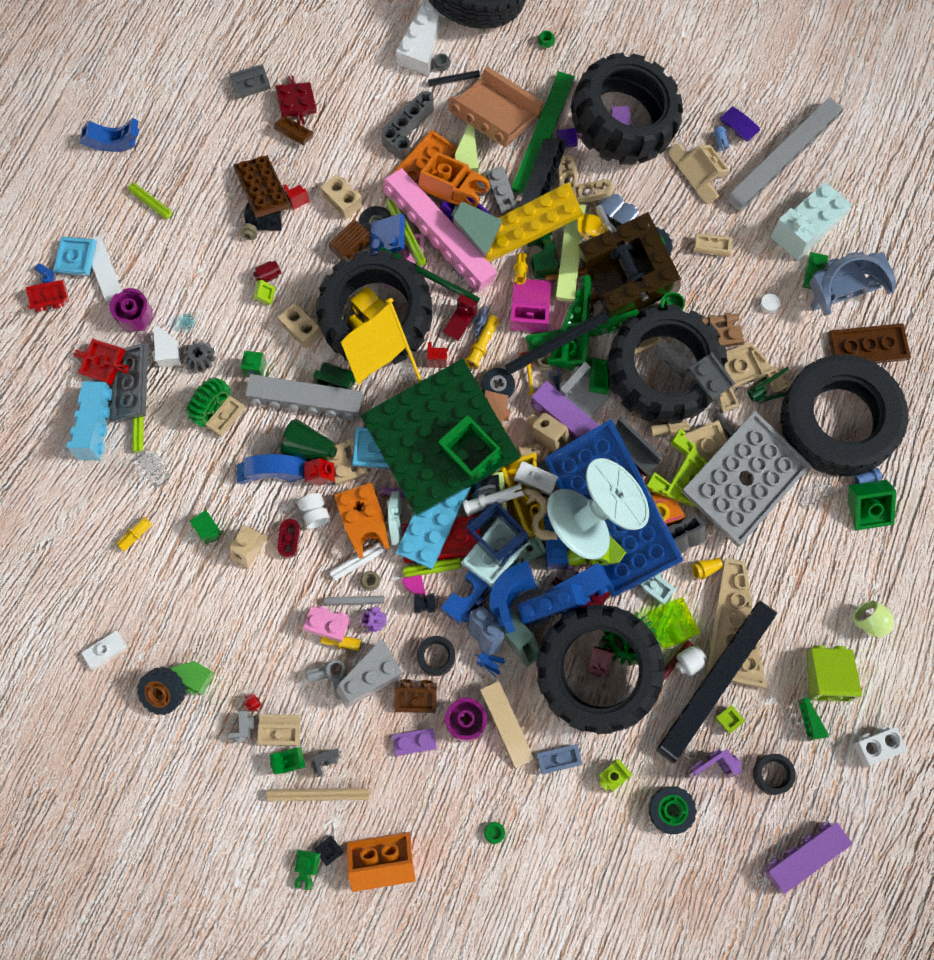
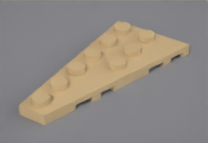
M729 558L724 559L705 676L708 675L752 610L753 604L750 598L746 563L743 561ZM759 642L731 682L762 689L767 688Z

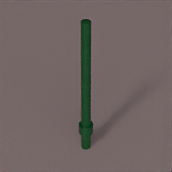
M381 246V248L379 249V250H381V251H386V252H391V253H393L392 251H390V250H388V249H386V248H384V247H382V246ZM398 252L393 253L396 259L402 257ZM411 262L415 265L416 271L423 274L425 278L458 295L462 294L478 304L480 297Z

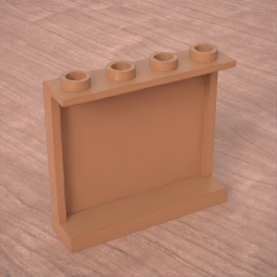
M487 66L483 70L482 78L458 98L453 95L450 97L448 111L503 147H507L541 116L545 103Z

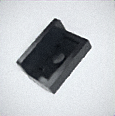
M247 203L244 212L245 224H252L257 230L281 231L284 210L255 218L250 204Z

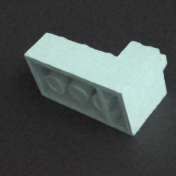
M824 182L795 209L790 208L779 218L771 238L798 261L847 216L852 204L827 182Z

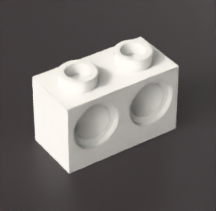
M887 725L877 729L878 734L874 736L867 733L857 737L859 742L853 745L863 767L874 765L908 751L897 727L890 729ZM886 736L892 740L891 747L885 743ZM867 744L872 745L874 749L873 754L867 752Z

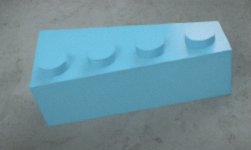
M82 382L78 398L80 409L75 410L74 418L76 425L71 427L70 430L72 441H67L66 448L78 460L101 461L102 454L105 452V444L103 442L104 436H107L108 431L106 420L110 416L109 400H112V389H110L106 382Z

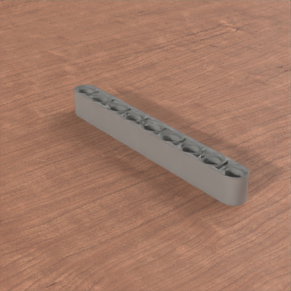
M829 97L728 195L726 201L738 211H743L841 115L844 108Z

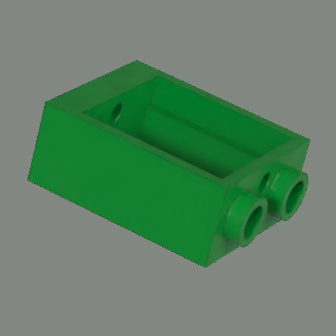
M468 415L438 441L443 451L471 480L480 478L490 464L494 465L500 460V455L502 454L500 447ZM469 430H472L493 451L472 471L450 449Z

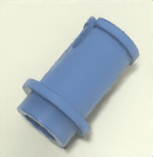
M723 126L715 128L713 133L719 151H723V145L725 150L730 147L726 136L727 130Z
M872 468L868 472L855 475L856 484L882 479L881 471L878 468Z

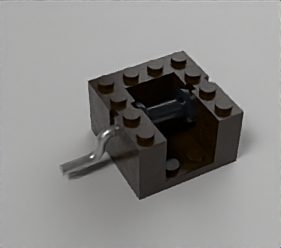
M602 205L596 206L595 210L606 232L580 243L578 246L580 259L587 274L591 277L593 287L608 318H613L634 309H643L660 301L666 293L679 292L681 277L649 212L617 226L616 231L615 227L610 224Z

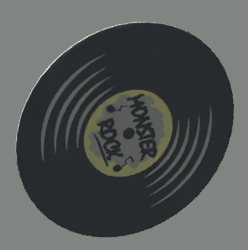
M373 206L362 212L359 223L370 232L371 236V223L391 217L392 215L384 207Z

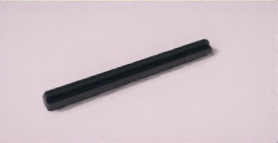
M602 311L505 365L507 372L513 374L609 321L608 315L605 311Z

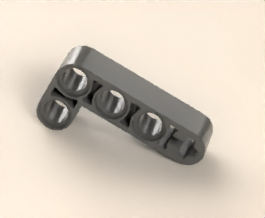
M422 91L381 131L383 146L401 160H404L411 152V143L407 136L434 111V97L431 92Z

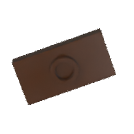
M286 116L274 123L273 129L301 145L306 144L313 138L314 132L302 125H298V123Z

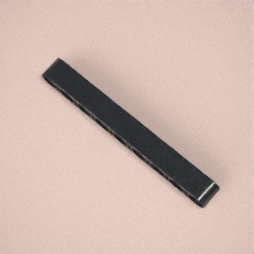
M761 600L757 602L656 750L658 753L672 763L678 760L776 617L777 611Z

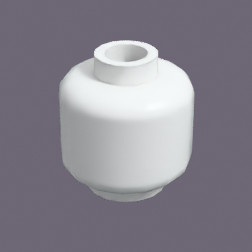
M690 646L676 656L678 663L675 666L681 674L685 673L687 676L692 677L706 668L705 662H707V658L699 647Z

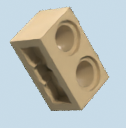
M338 174L320 187L322 196L345 220L362 207L360 193L357 190H353L345 178H341Z
M295 303L278 317L280 326L305 349L322 335L318 325L319 322L315 318L311 319L308 316V312L302 306L298 307ZM299 317L298 320L291 321L292 318ZM306 329H312L311 332L304 333Z

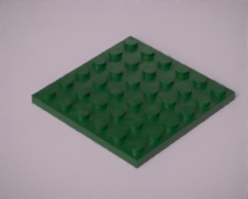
M463 358L360 415L416 516L423 514L521 459ZM467 415L500 447L502 453L497 463L494 465L490 464L485 469L486 472L480 478H475L474 480H471L438 443ZM469 430L450 448L471 471L493 452L472 430Z

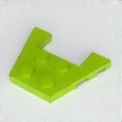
M680 428L670 442L673 447L685 455L670 483L654 472L646 482V486L653 493L696 507L681 490L708 461L705 457L699 455L694 443L689 442L684 435L686 433Z

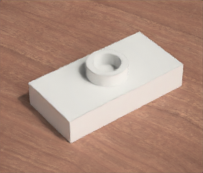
M522 461L514 481L550 496L558 476Z
M116 630L81 653L90 669L94 671L127 650L128 646Z

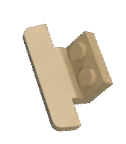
M680 143L673 146L669 151L670 157L705 203H711L720 197L710 183L716 177H726L731 171L712 146L698 145L689 154Z

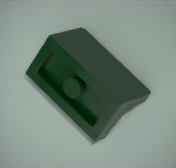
M325 362L322 363L320 370H315L313 375L315 383L324 386L353 390L356 382L352 371Z

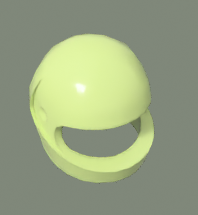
M876 601L863 603L855 610L852 616L855 625L872 637L881 638L887 636L894 627L892 612ZM876 609L868 618L859 621L860 616L866 610Z

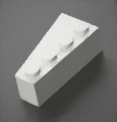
M429 0L423 1L396 51L397 65L426 76L430 74L436 39L442 19V14L431 5Z

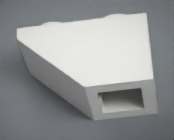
M154 326V333H151V340L155 346V350H152L153 361H156L160 368L181 366L182 351L178 341L159 326Z

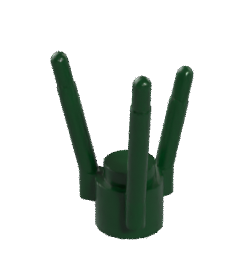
M784 368L769 379L764 377L749 387L747 394L751 401H758L761 404L768 400L784 397L786 392L765 397L767 391L764 386L787 372L790 368Z

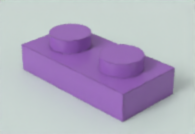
M434 728L393 735L396 757L437 750Z

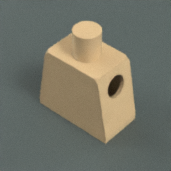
M543 413L540 417H537L535 414H532L527 419V424L532 427L534 438L552 453L570 443L568 427L550 415Z
M243 525L229 547L231 560L249 569L268 537L251 527Z

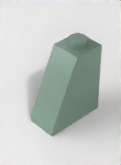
M461 201L460 205H456L453 210V223L486 258L501 227L502 220Z
M510 610L516 631L507 633L505 627H501L504 632V639L523 664L528 667L537 660L540 648L534 635ZM492 614L493 621L500 626L498 619H495Z

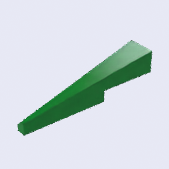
M589 275L582 277L583 281L580 289L576 291L575 301L570 306L560 329L561 334L591 318V277ZM590 332L553 351L551 358H548V364L573 371L578 365L581 367L584 362L590 366Z

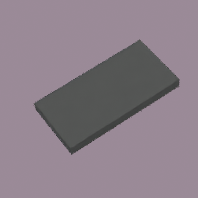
M146 343L123 348L126 351L121 364L128 365L129 370H127L128 373L117 371L113 380L111 421L114 423L146 416L149 347Z

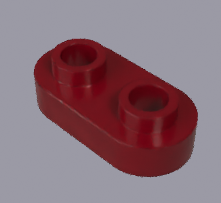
M286 519L280 525L277 550L286 559L293 558L298 552L301 528L294 519ZM289 528H294L292 533L287 532ZM288 546L292 547L290 552H286L285 548Z

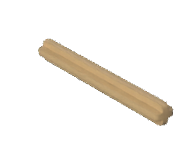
M369 788L267 790L266 792L267 801L369 800L371 796Z

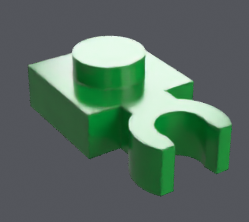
M298 850L294 872H299V877L295 880V888H302V882L304 881V890L312 889L313 881L311 875H317L320 853Z

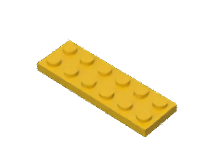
M568 182L499 217L502 220V224L485 259L490 263L584 216L570 183Z

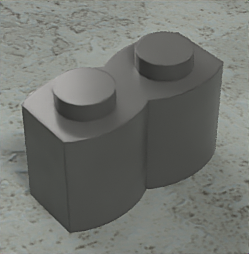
M698 515L689 516L681 523L668 527L681 554L689 547L700 545L706 540L705 523Z

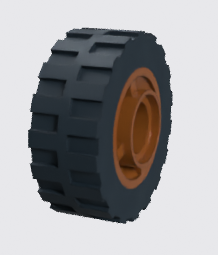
M156 667L144 675L137 685L138 699L143 704V707L156 715H166L175 710L184 701V695L186 694L185 684H183L182 678L177 675L178 673L170 668Z

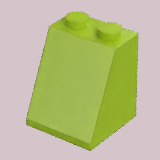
M815 645L807 651L808 693L810 701L851 702L862 697L852 649H846V646H834L833 649H826L824 645Z

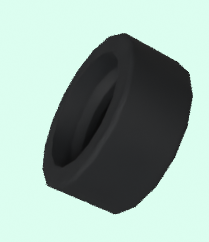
M442 636L426 638L417 650V660L420 668L432 676H441L448 673L453 668L456 660L455 649L452 643ZM433 644L444 646L448 652L447 662L439 668L429 666L424 659L426 649Z
M772 753L763 756L756 762L753 768V778L761 791L770 795H778L787 792L793 787L796 780V771L794 765L787 757ZM778 762L785 768L787 773L786 780L781 786L772 787L764 781L762 770L767 763Z

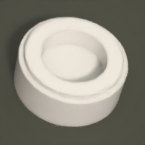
M774 294L764 295L760 302L761 309L766 313H774L780 306V300Z

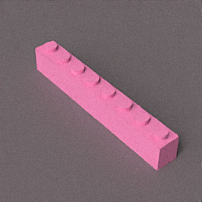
M402 168L385 178L383 186L385 194L396 203V206L431 241L433 247L443 254L445 260L454 266L456 272L465 278L471 288H474L478 293L494 282L497 275L494 267Z

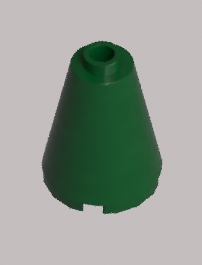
M291 420L283 434V437H286L285 444L281 443L280 445L282 455L314 460L320 458L326 461L335 458L338 450L335 442L300 420Z

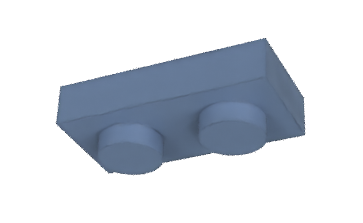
M578 744L537 753L542 775L583 765Z

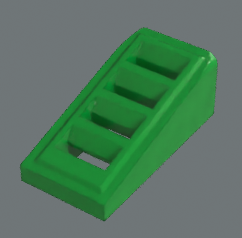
M805 697L799 700L798 703L808 740L815 741L828 738L829 734L809 698Z

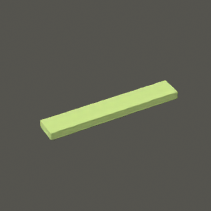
M580 205L583 214H585L586 205ZM577 219L565 225L556 301H575L580 260L578 244L582 243V237L578 232Z

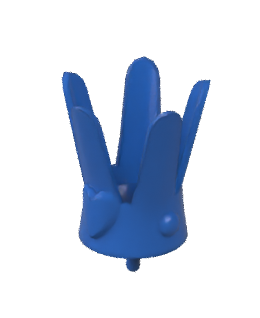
M483 651L480 656L475 654V656L479 657L477 665L487 669L495 678L496 675L493 672L500 674L499 665L494 662L504 664L506 662L505 658L494 655L488 656Z

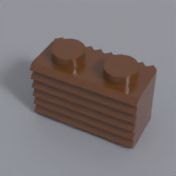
M353 219L328 243L329 249L341 260L345 259L347 262L355 259V253H358L362 248L365 249L370 244V232Z

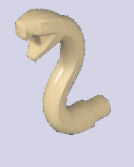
M524 489V496L527 495L529 498L526 504L537 501L540 504V510L531 522L533 533L542 540H557L558 535L556 532L543 530L539 527L540 521L548 511L547 500L535 490Z

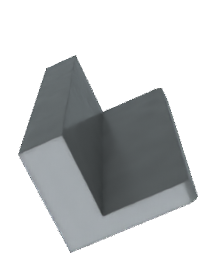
M620 417L615 426L637 469L646 477L660 464L662 456Z

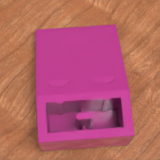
M526 279V282L522 285L514 282L510 330L548 332L551 281Z

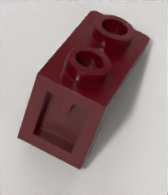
M460 294L457 299V309L443 330V334L456 341H460L477 313V302Z

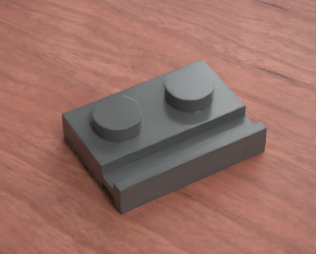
M263 64L229 74L237 99L271 89Z
M713 352L688 369L710 401L735 385V382Z

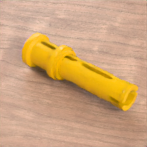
M494 315L489 316L478 340L471 345L468 357L464 358L468 367L472 369L479 368V362L482 356L486 354L487 344L500 322L498 317Z

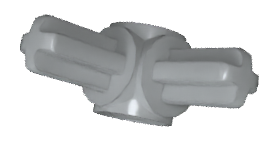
M341 661L325 662L322 667L306 671L308 682L325 678L329 682L333 681L336 698L341 700L336 690L339 683L347 676L345 666ZM338 663L341 665L342 671L339 675H333L330 672L332 664Z

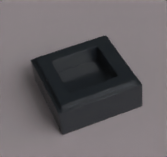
M332 835L314 848L317 853H320V858L326 866L344 854Z

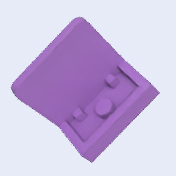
M719 748L706 756L708 761L705 763L701 760L689 768L691 772L687 776L691 778L717 762L727 778H730L742 772L740 768L742 765L735 755L732 756L728 749L721 751Z

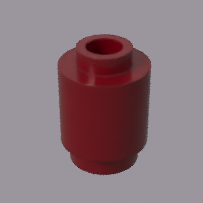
M276 260L273 262L268 261L255 267V272H253L256 281L263 280L266 283L278 278V275L282 274Z

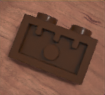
M402 679L396 683L395 712L436 713L437 683H433L432 680L412 682L410 679Z

